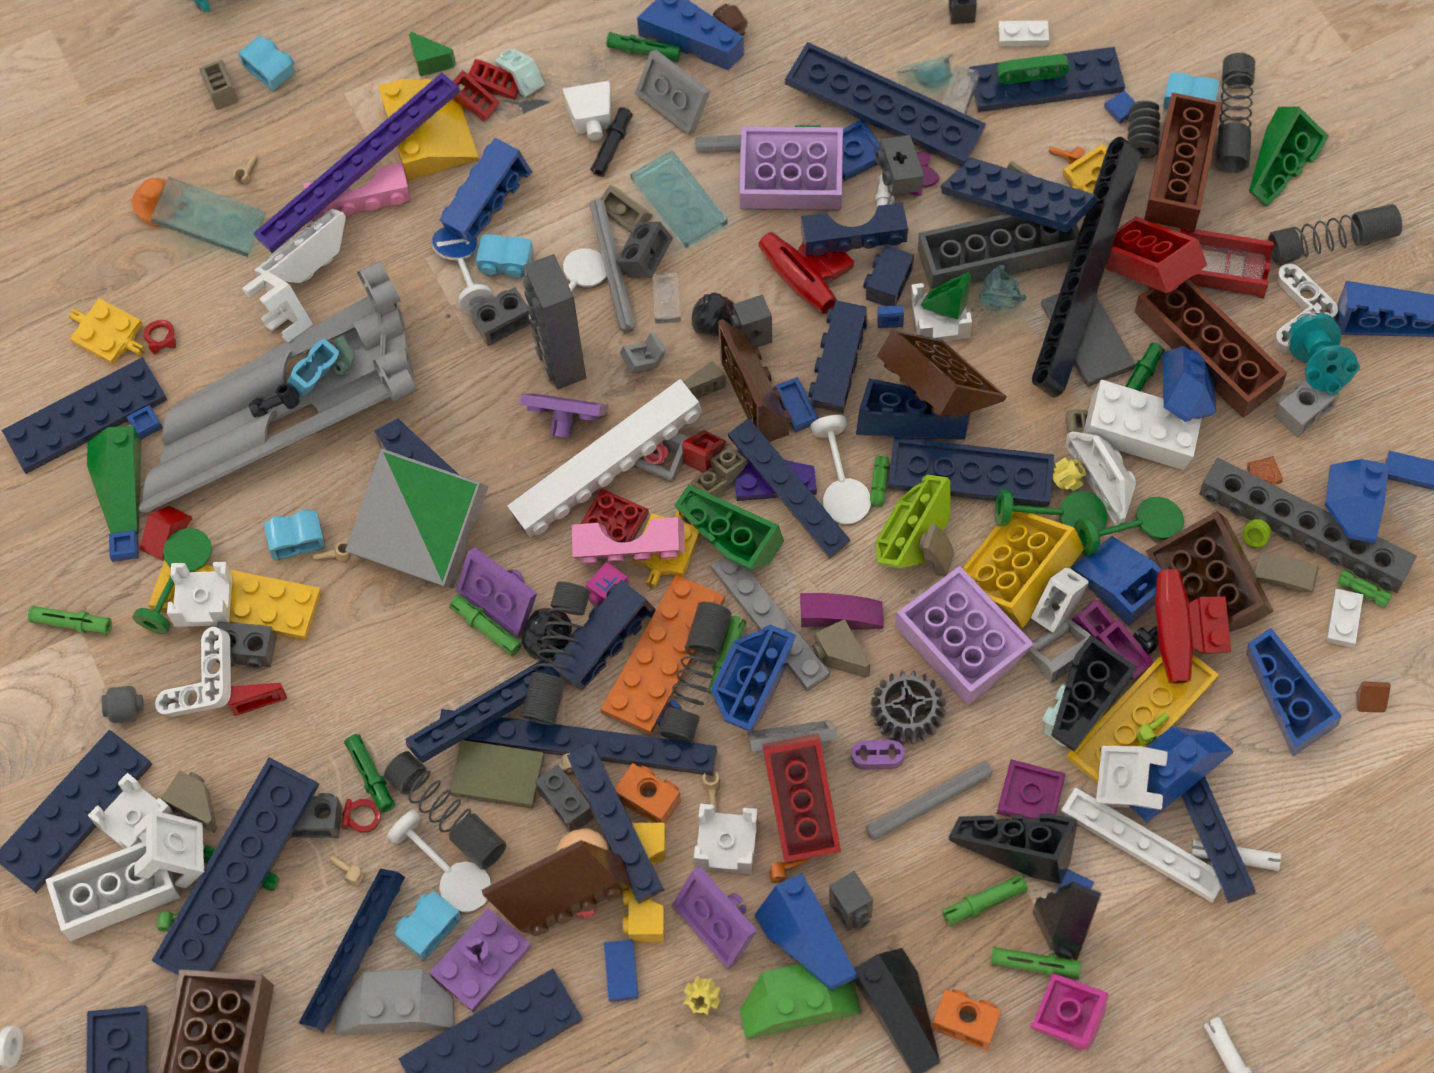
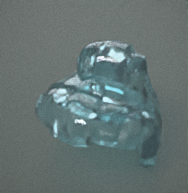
M999 265L989 273L984 282V289L979 294L981 303L990 311H997L1001 308H1017L1026 300L1025 294L1021 295L1018 289L1016 279L1003 271L1004 265Z

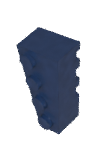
M869 378L859 409L856 435L965 440L971 413L960 417L949 415L941 417L932 411L933 406L915 395L916 391L913 388Z

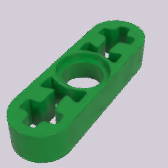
M1054 54L1007 60L1001 62L996 70L1000 83L1013 84L1063 77L1070 71L1066 55Z

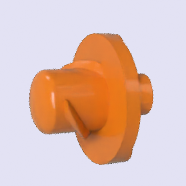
M149 178L135 191L132 197V207L139 219L150 226H159L161 223L173 219L183 210V196L179 187L172 181Z

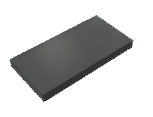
M1059 293L1041 301V306L1049 320H1051ZM1097 296L1095 297L1074 362L1087 387L1099 383L1100 380H1107L1135 368V362Z

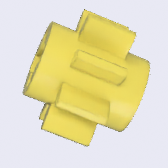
M1065 457L1055 463L1056 468H1054L1055 472L1052 474V477L1060 489H1071L1074 492L1083 486L1082 481L1085 480L1086 470L1079 460L1070 459L1068 461Z
M697 976L694 983H688L684 990L687 994L684 1004H689L693 1013H705L708 1015L711 1007L717 1008L720 999L718 995L721 988L716 987L711 978L700 979Z

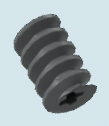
M1147 100L1137 101L1129 108L1127 140L1141 152L1142 158L1153 157L1159 151V120L1161 118V114L1158 112L1159 105Z

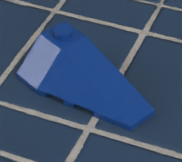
M801 873L776 885L754 914L767 939L783 948L789 957L795 958L804 965L811 975L830 990L858 978L804 875Z

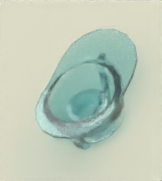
M950 53L937 59L912 63L899 68L897 72H912L918 82L924 87L938 88L953 80L949 58L954 54Z

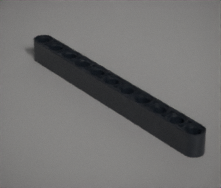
M1117 137L1112 140L1107 148L1093 190V194H1096L1097 203L1085 214L1032 375V383L1053 398L1060 396L1067 386L1141 159V152L1123 137Z

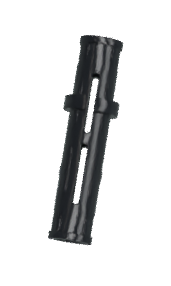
M620 107L614 121L608 126L606 138L590 168L594 175L599 177L605 176L621 139L623 140L626 136L627 126L633 117V113H630L629 109Z

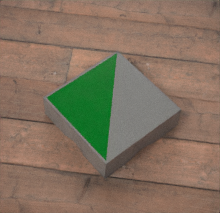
M381 448L345 551L439 585L453 588L466 553L468 536L477 521L489 486Z

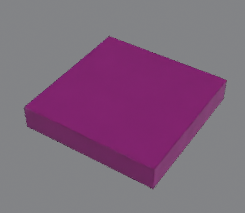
M1011 759L997 814L1013 818V815L1022 814L1023 818H1040V814L1049 813L1056 815L1066 774Z

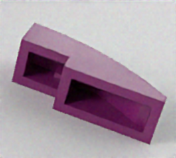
M800 593L801 627H829L845 619L851 630L884 629L882 601L844 594Z
M1098 599L1089 603L1071 618L1072 621L1090 635L1137 666L1132 680L1154 663L1119 619L1114 620Z

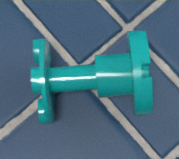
M1315 313L1316 316L1312 317L1305 315L1297 320L1288 331L1289 349L1298 360L1307 363L1304 374L1307 383L1312 388L1322 392L1327 391L1329 394H1336L1352 380L1359 371L1360 365L1356 355L1349 348L1340 345L1342 337L1340 327L1330 315L1324 313Z

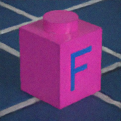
M606 562L585 585L591 592L588 599L589 602L594 606L601 605L607 598L606 594L611 586L616 583L618 584L621 579L629 585L628 577Z

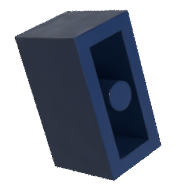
M885 245L882 253H877L875 256L872 275L867 274L863 288L866 289V300L883 306H896L912 272L914 254Z

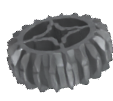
M902 670L900 671L899 678L891 673L889 681L884 679L880 681L881 688L876 687L874 689L875 697H872L870 705L873 706L870 714L876 717L874 725L881 726L880 733L882 735L890 732L889 739L894 740L896 736L900 737L902 745L905 743L906 738H910L911 743L914 745L916 744L917 737L925 742L927 740V733L933 736L936 734V727L942 726L943 720L941 718L945 717L946 710L942 708L945 706L946 700L941 698V688L934 689L936 686L934 680L926 682L927 676L925 673L920 678H917L914 670L910 676H906V673ZM901 691V697L886 704L892 695ZM912 691L917 692L922 696H916L912 693ZM905 699H907V705H911V716L909 715V710L905 709ZM925 711H930L924 720L915 723L917 716L924 714ZM893 718H899L903 720L905 724L897 722Z

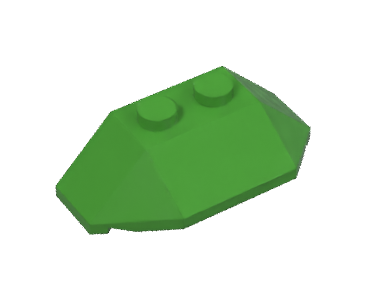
M801 963L761 972L740 1008L746 1040L861 1014L855 985L849 981L830 990L811 975Z

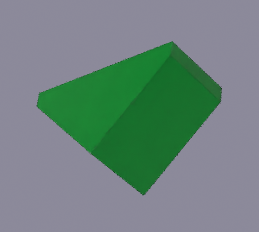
M410 32L411 48L420 76L454 68L456 61L453 49Z
M967 272L929 290L921 306L923 309L959 319L967 306L971 275Z

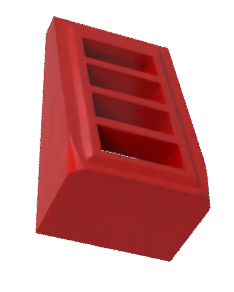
M474 60L468 73L470 77L489 93L515 100L519 89L510 72L483 60ZM498 80H502L500 85H497ZM508 82H512L510 88L507 89Z
M464 70L453 80L457 86L460 84L465 86L453 100L483 121H486L500 104L496 98ZM468 90H471L473 93L468 98L465 94ZM478 95L479 97H481V99L477 104H475L472 101ZM486 101L489 103V105L483 111L482 109H480V107Z
M281 683L231 686L228 705L233 715L237 716L286 700L287 695Z

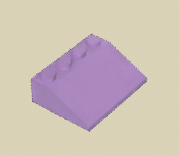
M742 127L740 208L841 210L843 128Z
M961 566L957 567L898 611L896 615V629L967 705L988 691L1034 645Z

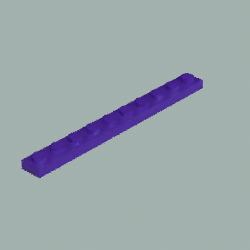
M440 73L253 233L255 238L273 253L460 93L459 87L445 74Z

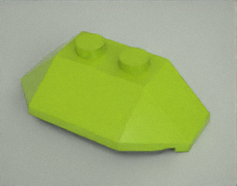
M926 475L921 479V483L912 487L899 499L875 541L879 565L902 569L926 562L923 549H920L923 533H928L930 524H934L944 531L950 520V480L948 477Z

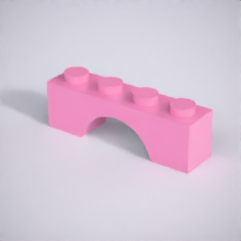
M402 162L378 167L371 182L359 189L345 190L312 219V222L325 215L331 208L343 212L345 216H349L357 212L376 210L380 207L400 205L411 201ZM314 181L303 183L304 190Z
M678 517L651 519L648 528L642 536L626 543L614 541L608 534L605 526L599 523L572 525V557L581 560V564H597L598 559H608L610 563L624 562V557H634L635 561H647L653 555H661V559H675L677 554L685 553L684 521Z

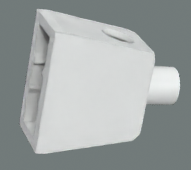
M605 81L563 88L565 107L576 133H587L588 138L592 141L601 139L603 137L602 130L607 129L611 124L610 82Z
M1064 568L1049 580L1031 619L1054 633L1077 608L1089 584L1088 580L1070 568ZM1058 604L1061 607L1055 611L1052 605Z

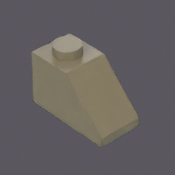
M845 619L815 633L814 652L819 659H824L827 667L864 678L870 676V663Z
M179 771L161 800L169 805L173 812L186 819L201 822L203 828L215 833L217 825L210 794L204 785L205 780L193 772H190L188 775Z

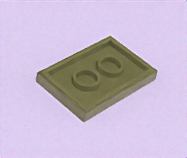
M461 740L450 786V796L533 808L537 793L535 780L540 777L544 753Z

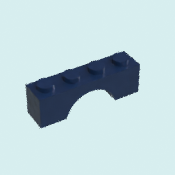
M903 202L877 206L873 218L857 227L840 225L833 221L827 213L801 216V234L805 255L821 256L829 252H848L851 249L859 248L872 249L876 246L888 244L895 246L907 242L908 224Z

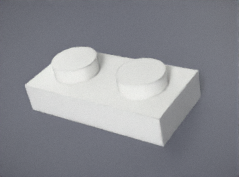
M999 21V47L1048 46L1049 44L1048 21Z
M1335 589L1326 637L1327 643L1354 648L1363 594Z

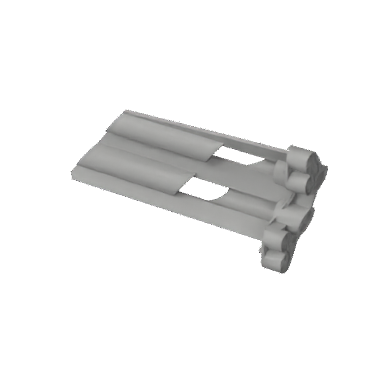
M381 261L357 272L368 295L367 297L306 330L289 343L281 344L174 404V407L167 413L163 426L164 449L159 465L151 468L145 480L143 502L139 507L140 512L147 513L384 399L390 397L394 402L417 391L413 382L414 373L407 349L404 320L398 304L401 300ZM344 335L355 353L352 369L347 374L338 375L332 367L327 375L318 380L315 388L308 395L299 397L300 403L295 408L288 409L284 404L269 409L268 413L261 417H253L249 409V403L256 398L265 400L277 395L276 389L281 384L286 383L285 370L289 359L310 350L320 340H335ZM309 404L316 407L317 415L267 438L269 423Z

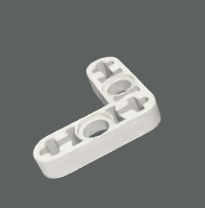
M1290 263L1282 265L1279 269L1276 279L1277 284L1304 311L1277 331L1274 345L1277 350L1283 353H1291L1288 346L1289 341L1284 342L1282 339L1283 337L1287 339L1288 331L1301 317L1309 315V317L1316 316L1315 313H1321V309L1323 311L1328 309L1330 313L1325 312L1324 314L1330 315L1335 320L1338 313L1336 302L1298 266ZM1285 275H1287V276L1293 275L1294 278L1292 279L1291 277H1289V278L1286 279V278H1285ZM1302 290H1310L1313 292L1314 297L1310 299L1304 298L1300 292Z
M210 627L203 633L201 639L202 682L160 692L155 701V707L159 713L175 717L220 708L228 703L231 695L230 636L226 631L217 627ZM219 660L221 664L220 669L217 673L213 674L211 670L212 665L215 661ZM196 691L197 700L190 706L188 702L189 696ZM171 699L179 701V704L171 703L167 708V703H170Z

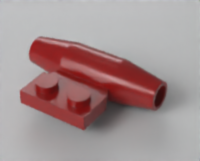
M773 232L765 234L758 244L773 270L801 299L822 314L828 313L829 308H834L837 299L825 280H834L854 267V260L846 252L836 251L825 253L821 256H806L803 241L797 250Z
M1168 569L1158 571L1155 612L1159 651L1168 683H1187L1191 681L1193 650L1201 654H1225L1231 652L1226 597H1199L1189 603L1180 570Z

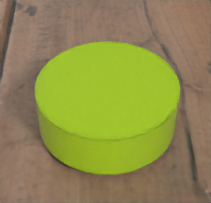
M1251 520L1242 531L1243 540L1250 547L1261 548L1270 540L1271 528L1263 520Z

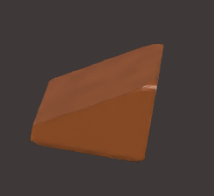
M1361 682L1356 692L1357 710L1359 712H1385L1391 688L1390 683Z

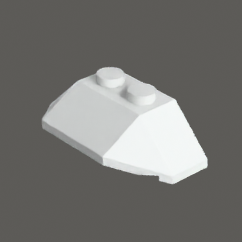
M331 208L325 215L309 224L270 255L254 271L256 274L261 275L267 270L286 282L302 283L311 279L315 271L322 266L328 265L333 260V257L339 253L346 216L343 212Z
M1073 431L1067 433L1065 447L1073 460H1079L1086 470L1084 478L1095 496L1100 498L1106 507L1107 515L1113 525L1125 523L1134 494L1136 479L1133 473L1127 471L1124 467L1121 454L1117 449L1114 450L1108 441L1097 435Z

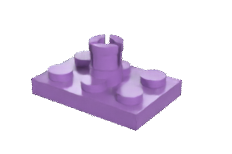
M535 393L521 394L520 405L528 406L527 411L543 413L548 412V409H552L553 422L550 435L567 438L571 437L574 413L579 414V419L595 421L599 420L600 416L607 415L609 406L608 404Z
M475 547L468 551L455 592L463 595L464 598L476 607L484 609L486 615L514 636H520L524 633V628L528 622L537 593L525 584L524 577L518 570L515 569L513 571L511 569L506 571Z
M701 867L691 872L672 904L727 969L736 965L757 932L750 921L743 915L746 911V904L736 907V905L744 901L742 897L735 893L727 897Z
M487 908L429 974L469 1010L474 1012L532 946L524 937Z

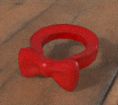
M156 320L145 327L143 336L149 344V350L153 354H157L166 347L176 348L175 330L171 322ZM159 327L167 328L169 332L164 340L157 342L150 338V334L154 329Z
M346 799L341 827L347 829V826H349L354 831L368 833L378 826L381 813H379L376 804L371 800L359 799L352 802L351 799ZM360 806H366L373 810L375 819L368 826H360L349 817L350 811Z

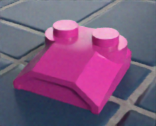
M1052 973L1050 983L1030 1027L1066 1042L1075 1050H1088L1095 1040L1105 1015L1109 998L1108 992Z

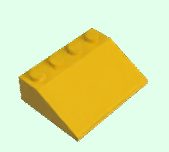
M399 79L378 85L387 119L432 80ZM453 99L397 146L407 181L479 160L462 107Z
M1013 512L1010 523L1007 526L996 525L962 569L1017 627L1023 629L1030 620L1049 580L1064 568H1070L1083 552L1084 547L1074 527L1032 513Z

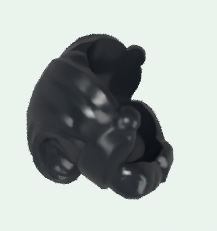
M720 293L704 294L695 304L692 311L691 324L695 332L719 337L718 321L724 319L732 325L730 316L733 315V304L735 303Z
M552 608L535 610L525 625L522 644L529 655L535 659L542 660L537 654L538 651L551 649L543 644V642L541 644L539 640L544 636L555 635L544 626L548 622L558 621L550 616L548 612ZM558 610L551 611L554 616L571 623L566 613ZM549 624L547 626L563 636L570 638L572 636V626L562 624ZM558 638L544 639L546 643L558 649L563 648L569 642V640ZM555 652L540 653L546 659H551L556 654Z

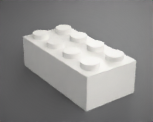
M1100 380L1092 393L1083 433L1097 435L1111 444L1113 449L1184 470L1194 457L1202 418L1184 422L1163 408V398Z
M146 841L46 879L61 932L70 941L180 899L172 871L159 868L148 879L135 876V863L146 853Z

